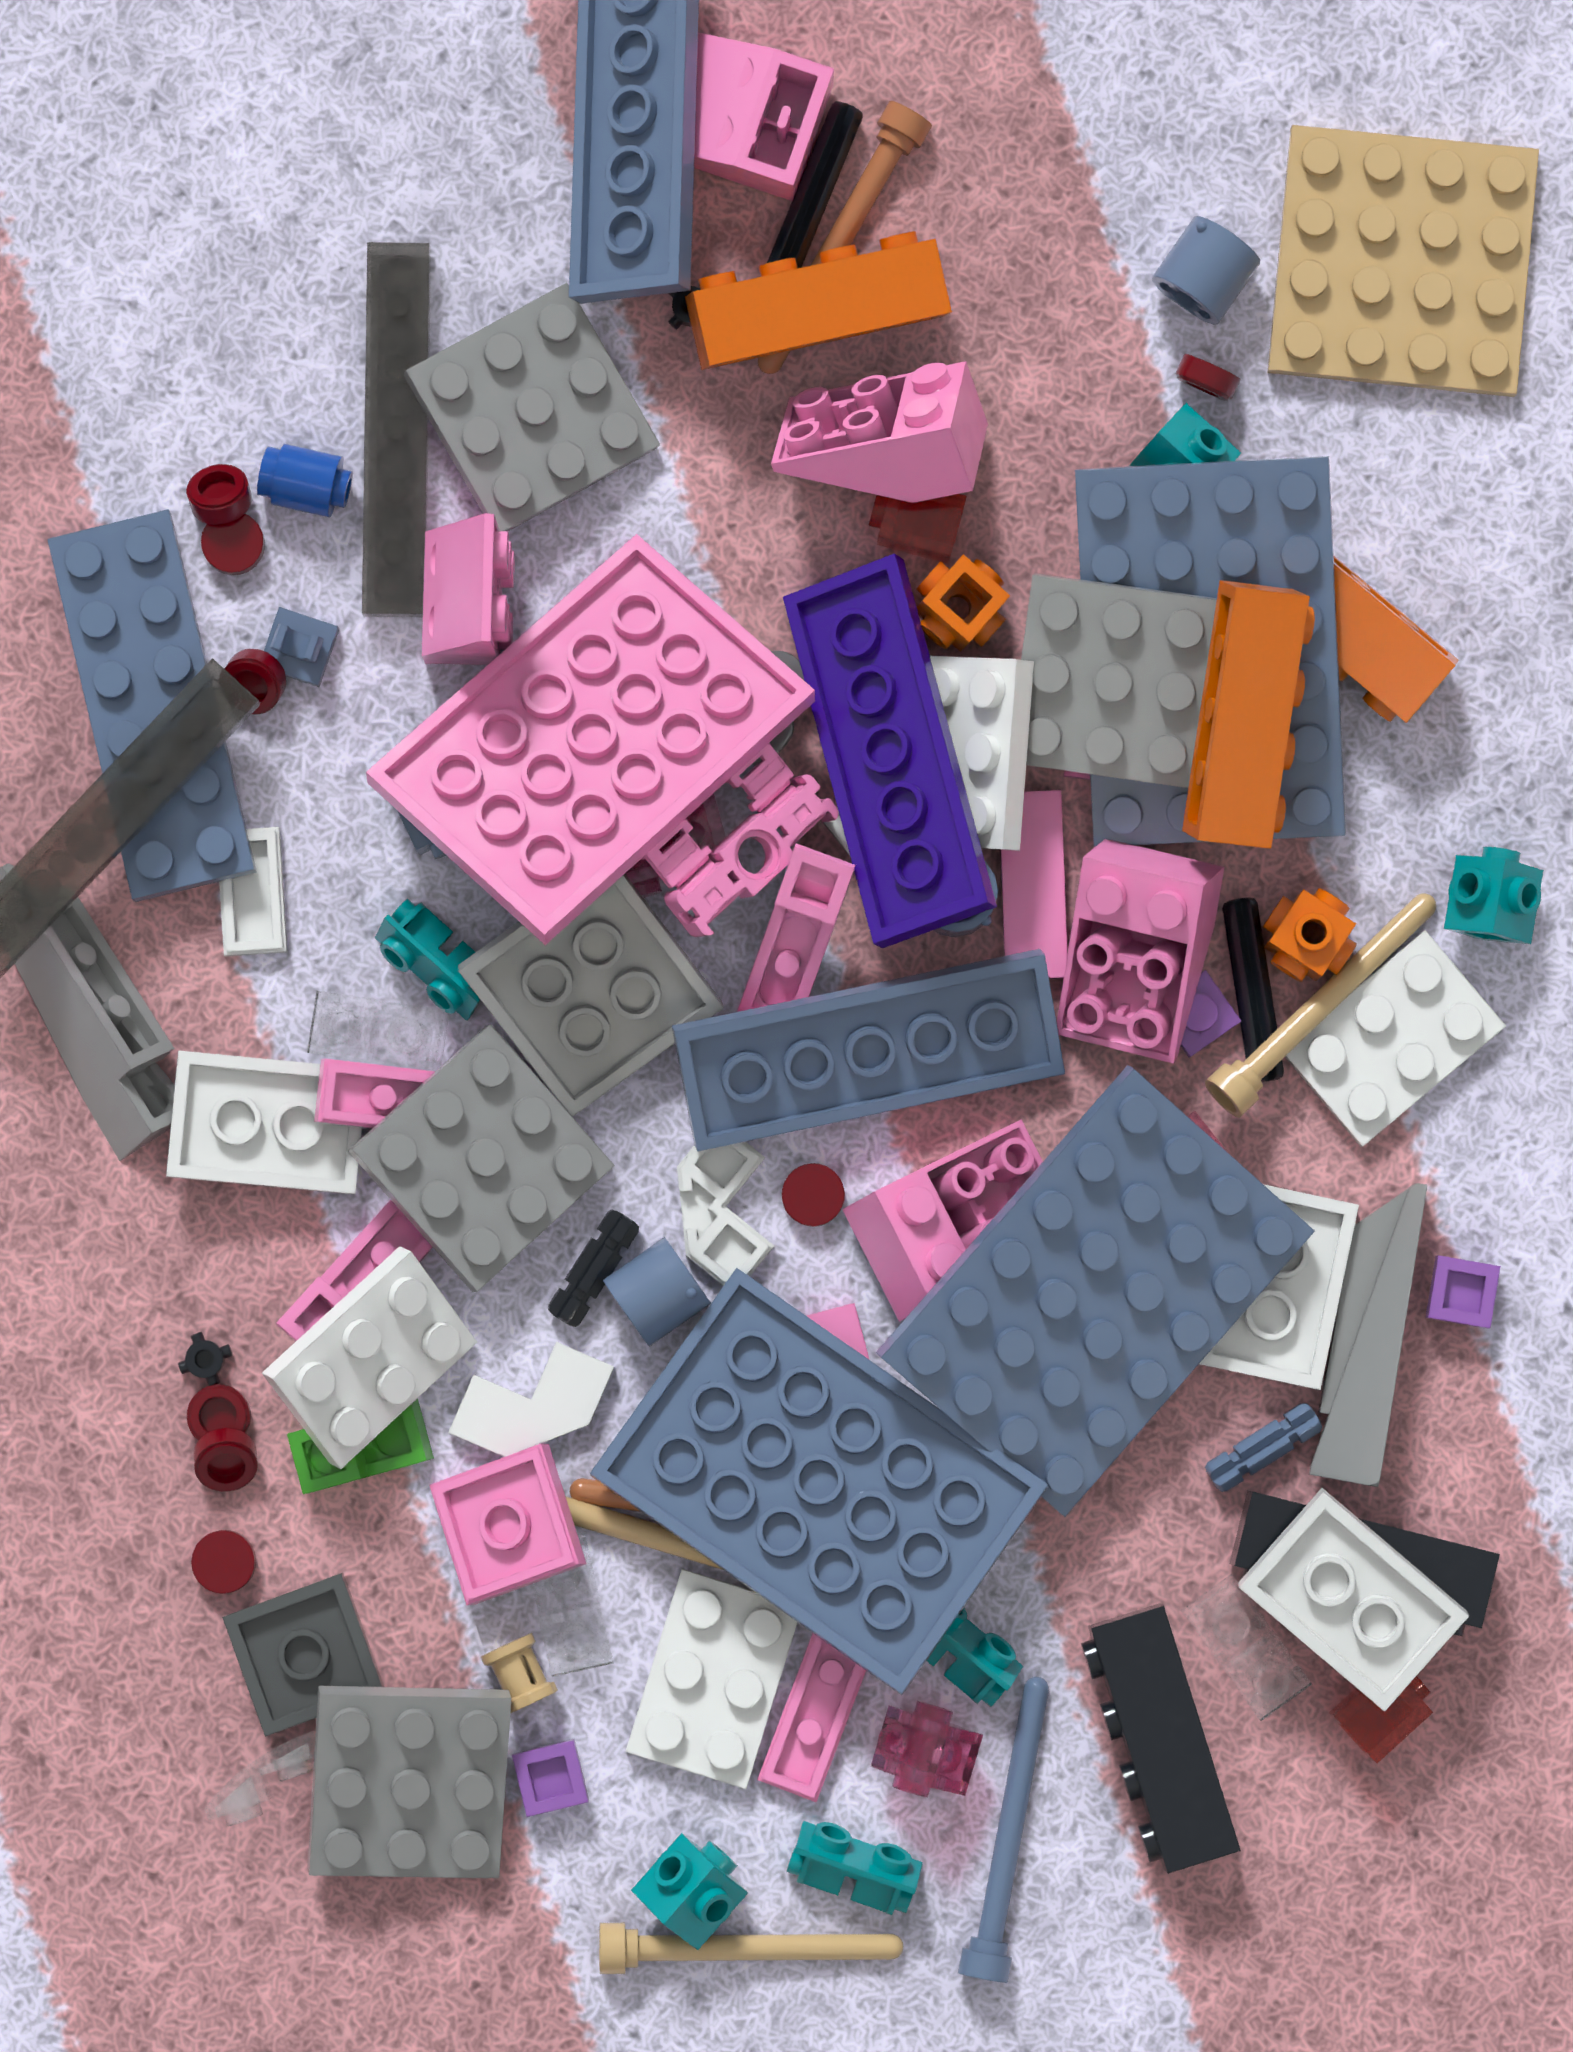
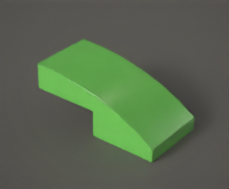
M418 1398L342 1469L327 1461L304 1429L287 1434L303 1495L434 1459Z

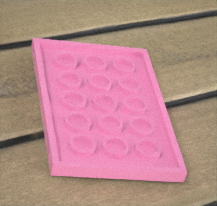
M636 534L366 772L367 783L546 945L815 702V690Z

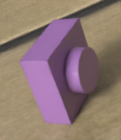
M1206 970L1200 975L1181 1042V1047L1189 1058L1241 1022L1239 1016Z
M1439 1255L1435 1256L1425 1318L1487 1329L1491 1328L1501 1266Z
M575 1739L512 1754L526 1817L589 1802Z

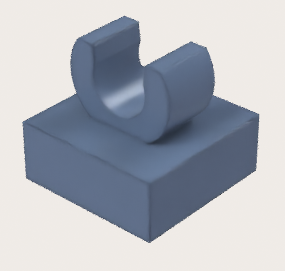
M279 607L264 651L274 656L281 663L286 677L320 688L339 627Z

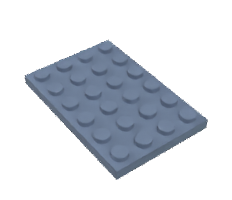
M1329 456L1076 469L1080 580L1217 598L1219 581L1223 580L1294 589L1310 596L1308 606L1314 610V630L1310 642L1307 645H1302L1299 670H1303L1305 676L1304 695L1298 708L1293 707L1289 732L1293 733L1295 737V754L1291 768L1283 770L1280 795H1283L1285 798V819L1281 831L1274 833L1273 839L1345 836ZM1090 774L1094 847L1104 839L1131 845L1208 842L1197 840L1182 831L1188 788Z
M1127 1065L876 1353L990 1453L996 1449L1000 1450L1047 1483L1048 1488L1042 1495V1498L1066 1517L1315 1230L1140 1073Z
M738 1268L732 1273L590 1472L591 1477L900 1695H903L1048 1488L1047 1483L1000 1450L996 1449L990 1453L941 1409Z

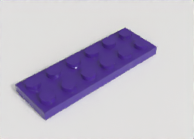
M894 553L783 596L804 681L815 690V702L811 705L851 861L852 864L856 865L854 872L873 944L883 949L997 907L904 559Z

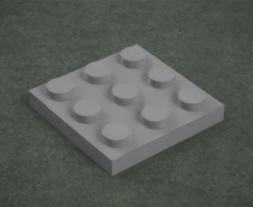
M568 283L559 286L407 369L403 375L482 513L494 514L500 531L514 529L660 446L658 439L581 305L569 298Z
M1034 573L1032 575L1021 660L1034 661L1026 765L1188 788L1217 598Z
M626 874L620 877L548 944L544 945L525 926L517 922L458 965L460 974L572 1117L675 1043L672 1025L710 1018L724 1008L721 999Z
M491 1024L485 1026L348 1150L472 1292H478L615 1166Z
M318 1686L308 1849L309 1875L499 1878L511 1713V1695L509 1690Z

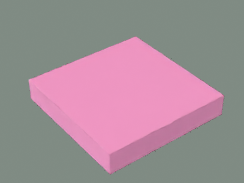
M541 1443L429 1485L466 1605H476L587 1564L549 1444Z

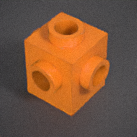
M964 554L951 569L940 561L916 588L925 597L917 606L918 614L923 618L921 621L923 632L944 649H947L952 644L961 652L972 639L982 647L1006 620L998 612L999 608L1010 597L1001 588L1004 584L1001 577L981 560L975 559L972 562ZM953 597L964 599L969 606L967 617L961 619L947 606L948 600Z
M1320 888L1317 889L1314 895L1303 889L1294 901L1283 895L1263 925L1265 929L1272 933L1264 945L1265 949L1274 954L1270 963L1299 982H1302L1305 976L1317 981L1327 969L1337 975L1357 945L1356 942L1348 938L1356 925L1355 922L1345 916L1350 908L1340 899ZM1315 921L1323 927L1324 938L1322 942L1310 944L1304 940L1301 933L1304 923Z

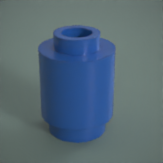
M283 444L281 449L268 446L260 466L257 495L271 498V505L330 518L335 506L346 507L351 490L353 472L343 469V456L289 444Z

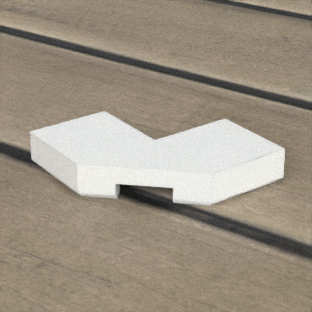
M747 1142L698 1152L695 1146H693L677 1166L686 1256L723 1286L736 1268L751 1276L774 1247L772 1243L726 1207L765 1159L762 1154Z
M556 1342L532 1399L473 1375L448 1433L506 1457L590 1425L614 1366Z

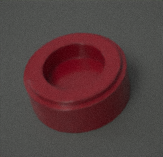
M1189 354L1183 355L1175 373L1177 379L1224 401L1232 400L1241 381L1236 375Z
M227 464L212 465L198 471L190 479L186 489L193 515L199 521L211 525L227 524L237 520L247 512L252 502V494L245 473L241 469Z
M244 514L237 520L227 524H206L201 536V547L205 558L214 569L227 575H241L252 570L260 562L265 550V539L257 522L249 515Z
M245 649L236 653L222 671L220 687L225 699L235 709L246 714H263L271 710L284 693L286 674L281 663L268 652L259 649Z
M810 1163L799 1166L788 1175L782 1188V1202L786 1212L794 1221L805 1226L817 1227L829 1223L839 1214L844 1203L845 1193L841 1179L832 1169L822 1164Z
M216 1384L201 1389L193 1396L187 1409L188 1427L197 1440L206 1433L220 1428H233L246 1433L251 1422V1410L247 1399L240 1391L228 1385Z
M220 1428L203 1435L195 1445L193 1452L195 1474L198 1480L207 1488L221 1492L234 1491L246 1486L255 1477L258 1468L257 1450L254 1441L246 1433L233 1428Z
M231 1530L215 1531L204 1536L197 1543L192 1554V1571L197 1581L205 1589L219 1594L231 1593L244 1587L252 1578L256 1568V1554L248 1539L240 1533Z

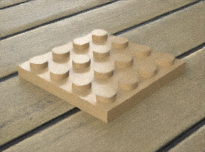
M1292 125L1289 136L1267 373L1515 397L1518 386L1539 149Z

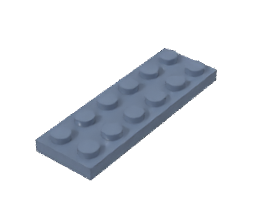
M578 0L569 298L580 304L691 290L699 0Z
M167 509L47 539L132 900L139 902L229 878L233 879L257 873L171 512Z
M1041 949L672 1025L690 1126L697 1152L1065 1074L1046 958Z

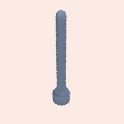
M1032 1677L1024 1685L978 1936H971L969 1948H962L958 1973L965 1976L1008 1983L1012 1957L1006 1956L1008 1943L1002 1941L1049 1693V1686L1041 1677Z

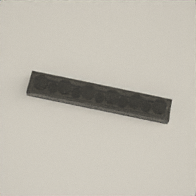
M367 242L362 562L363 617L423 618L425 531H427L429 419L403 375L407 369L430 357V243Z
M213 658L0 881V978L260 706L259 700Z

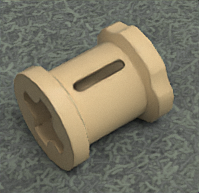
M532 1633L481 1656L484 1665L492 1666L502 1690H509L511 1695V1713L558 1691L555 1682H547L533 1652L532 1645L536 1641Z

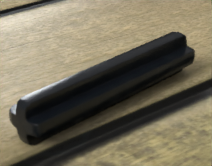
M835 101L830 107L767 263L795 258L797 268H802L862 121L863 113L856 107L840 101Z
M1250 897L1229 900L1222 907L1246 1059L1277 1030L1258 902L1255 898ZM1281 1060L1261 1081L1269 1082L1282 1078L1284 1074L1283 1061Z

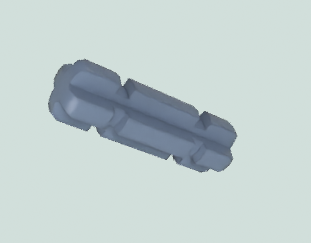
M1307 1403L1299 1404L1283 1414L1285 1419L1281 1422L1274 1420L1234 1445L1235 1451L1229 1455L1227 1452H1223L1207 1462L1205 1469L1215 1487L1221 1492L1230 1490L1244 1481L1242 1476L1249 1472L1250 1475H1253L1295 1449L1293 1443L1298 1440L1304 1443L1320 1433L1322 1425L1314 1410Z

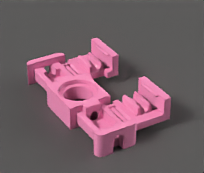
M770 743L725 782L729 783L733 789L742 787L748 794L747 799L752 800L747 805L752 812L757 811V814L749 815L712 850L707 845L701 849L688 834L693 827L685 819L640 859L647 860L668 888H673L674 886L677 888V890L667 891L664 901L693 937L714 934L708 926L714 918L738 896L741 899L754 897L789 864L793 853L791 847L820 820L828 822L838 818V809L830 798L820 799L815 794L820 789L817 781L808 774L793 777L792 771ZM760 757L762 761L741 779L739 775ZM778 827L782 830L783 835H780L777 832L776 829ZM681 831L682 835L663 852L659 850L676 833ZM747 838L757 840L765 852L764 865L755 874L746 871L739 861L738 852L740 845ZM690 909L695 914L693 917L688 913Z

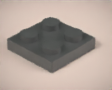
M344 1573L222 1617L265 1737L315 1719L317 1717L318 1686L384 1687Z

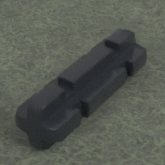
M611 1209L606 1213L597 1227V1230L602 1233L597 1240L592 1237L590 1238L564 1279L569 1282L565 1291L559 1288L548 1304V1311L569 1326L577 1327L580 1325L591 1308L586 1305V1302L590 1296L594 1299L598 1297L605 1286L603 1280L614 1272L623 1258L618 1252L622 1246L628 1249L639 1232V1226L619 1211Z

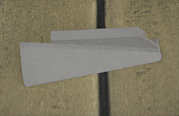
M8 863L0 867V935L81 1097L117 1158L121 1161L171 1128L175 1085L156 1062L164 1059L175 1048L76 893L58 884H53L47 889H43L26 882L16 872L17 867Z
M1413 1184L1354 1226L1318 1410L1319 1413L1328 1414L1310 1465L1309 1475L1374 1487L1379 1486L1427 1185Z

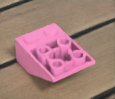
M698 33L694 168L793 201L833 88L834 68L775 48Z
M967 362L950 365L930 363L911 373L887 378L883 375H872L859 380L853 385L829 390L823 387H814L799 393L795 397H790L771 462L773 471L911 503L973 491L988 422Z
M484 513L425 531L422 658L425 664L488 665L500 654V650H505L513 643V613L510 612V604H507V595H502V588H514L515 553L512 550V543L509 541L508 531L499 530L494 514Z
M1104 839L1083 857L1056 1022L1059 1035L1172 1064L1176 1062L1215 926L1224 873L1223 866Z
M1022 1119L898 1179L842 1209L899 1322L906 1319L1043 1162Z

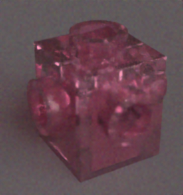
M917 1701L914 1712L888 1706L870 1767L895 1775L892 1787L911 1794L928 1798L930 1789L934 1788L965 1796L983 1734L950 1723L953 1711L933 1704ZM943 1749H945V1751H944V1756H943V1758L941 1759V1755H942Z

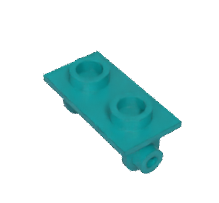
M406 899L392 916L388 914L383 919L375 936V939L381 943L380 951L382 955L396 969L402 972H407L410 969L427 985L426 992L429 998L441 1010L449 1014L457 1012L468 1021L478 1006L480 998L460 974L458 965L476 952L462 941L447 956L439 948L452 936L453 931L427 909L422 902L416 906L409 899Z
M963 1608L927 1662L934 1667L942 1656L949 1651L956 1657V1660L943 1675L976 1704L983 1700L988 1706L992 1707L1004 1691L1010 1689L1023 1665L1016 1660V1653L1006 1640L997 1634H985L967 1619V1612Z
M803 1821L796 1847L792 1852L786 1872L797 1875V1883L805 1884L837 1896L845 1876L855 1879L857 1881L851 1894V1901L892 1915L894 1910L907 1913L912 1896L917 1889L923 1862L912 1859L905 1849L897 1845L881 1843L875 1846L852 1838L845 1828L837 1824L822 1822L814 1825Z

